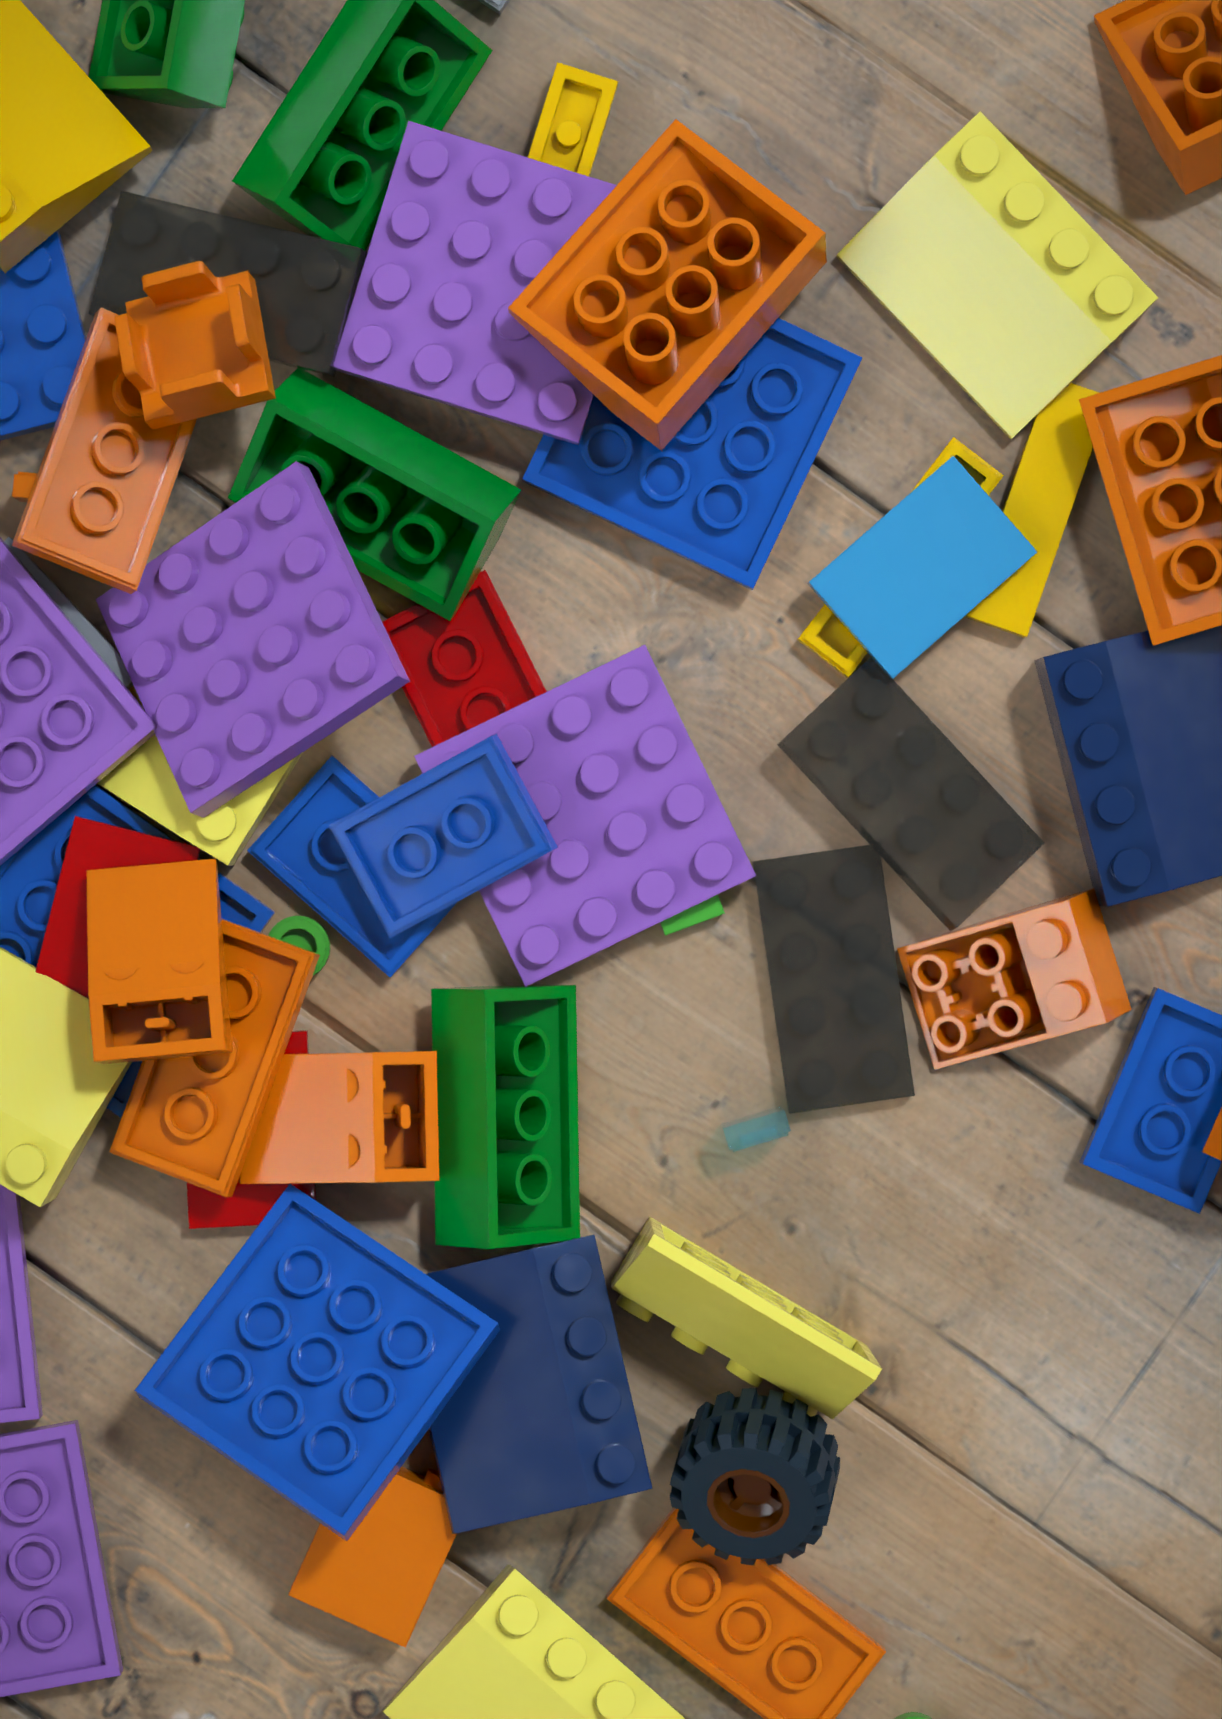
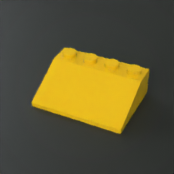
M0 0V269L6 273L153 151L145 139L21 0Z

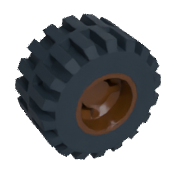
M742 1388L739 1397H735L730 1391L717 1395L715 1405L707 1401L697 1409L695 1419L690 1418L685 1428L670 1481L672 1486L670 1493L672 1508L679 1509L676 1519L682 1529L694 1530L692 1540L702 1548L708 1544L716 1548L714 1555L725 1560L728 1559L729 1555L741 1557V1564L755 1565L756 1559H765L768 1565L781 1563L785 1553L794 1559L805 1553L807 1543L814 1545L822 1535L823 1526H827L840 1471V1457L836 1456L838 1450L837 1441L834 1435L825 1434L827 1423L819 1414L810 1417L807 1414V1404L798 1399L792 1404L782 1400L784 1394L782 1392L770 1390L769 1395L764 1396L758 1395L756 1388Z

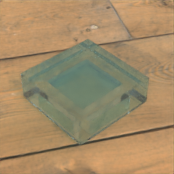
M782 1106L721 1124L726 1144L729 1150L732 1149L733 1152L789 1135L788 1132L791 1131Z

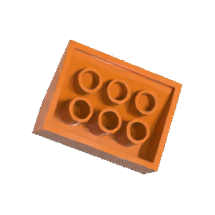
M1125 0L1095 14L1094 21L1152 142L1185 195L1190 194L1221 179L1222 0Z
M675 119L508 307V311L613 414L662 451L827 262L826 232Z
M1222 355L1079 399L1153 646L1222 625Z

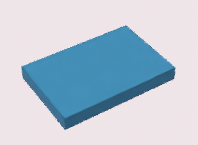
M952 456L807 584L890 679H893L1034 556L1037 551L960 462Z

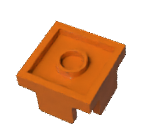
M196 261L143 275L141 277L143 291L148 297L125 302L127 313L114 316L123 373L139 390L145 422L153 430L276 399L256 282L248 270L224 277H215L204 262Z

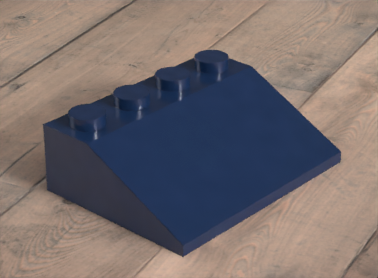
M1222 625L1154 646L1147 630L1034 660L1092 887L1095 890L1099 906L1109 907L1222 876Z
M595 1235L426 1274L498 1322L500 1327L499 1333L429 1428L452 1534L653 1489Z

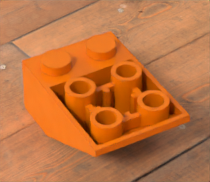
M217 859L87 870L88 997L94 1062L112 1064L232 1053Z
M1094 888L897 948L934 1070L1106 1024L1132 1010Z
M437 1051L283 1055L242 1168L240 1184L439 1181Z

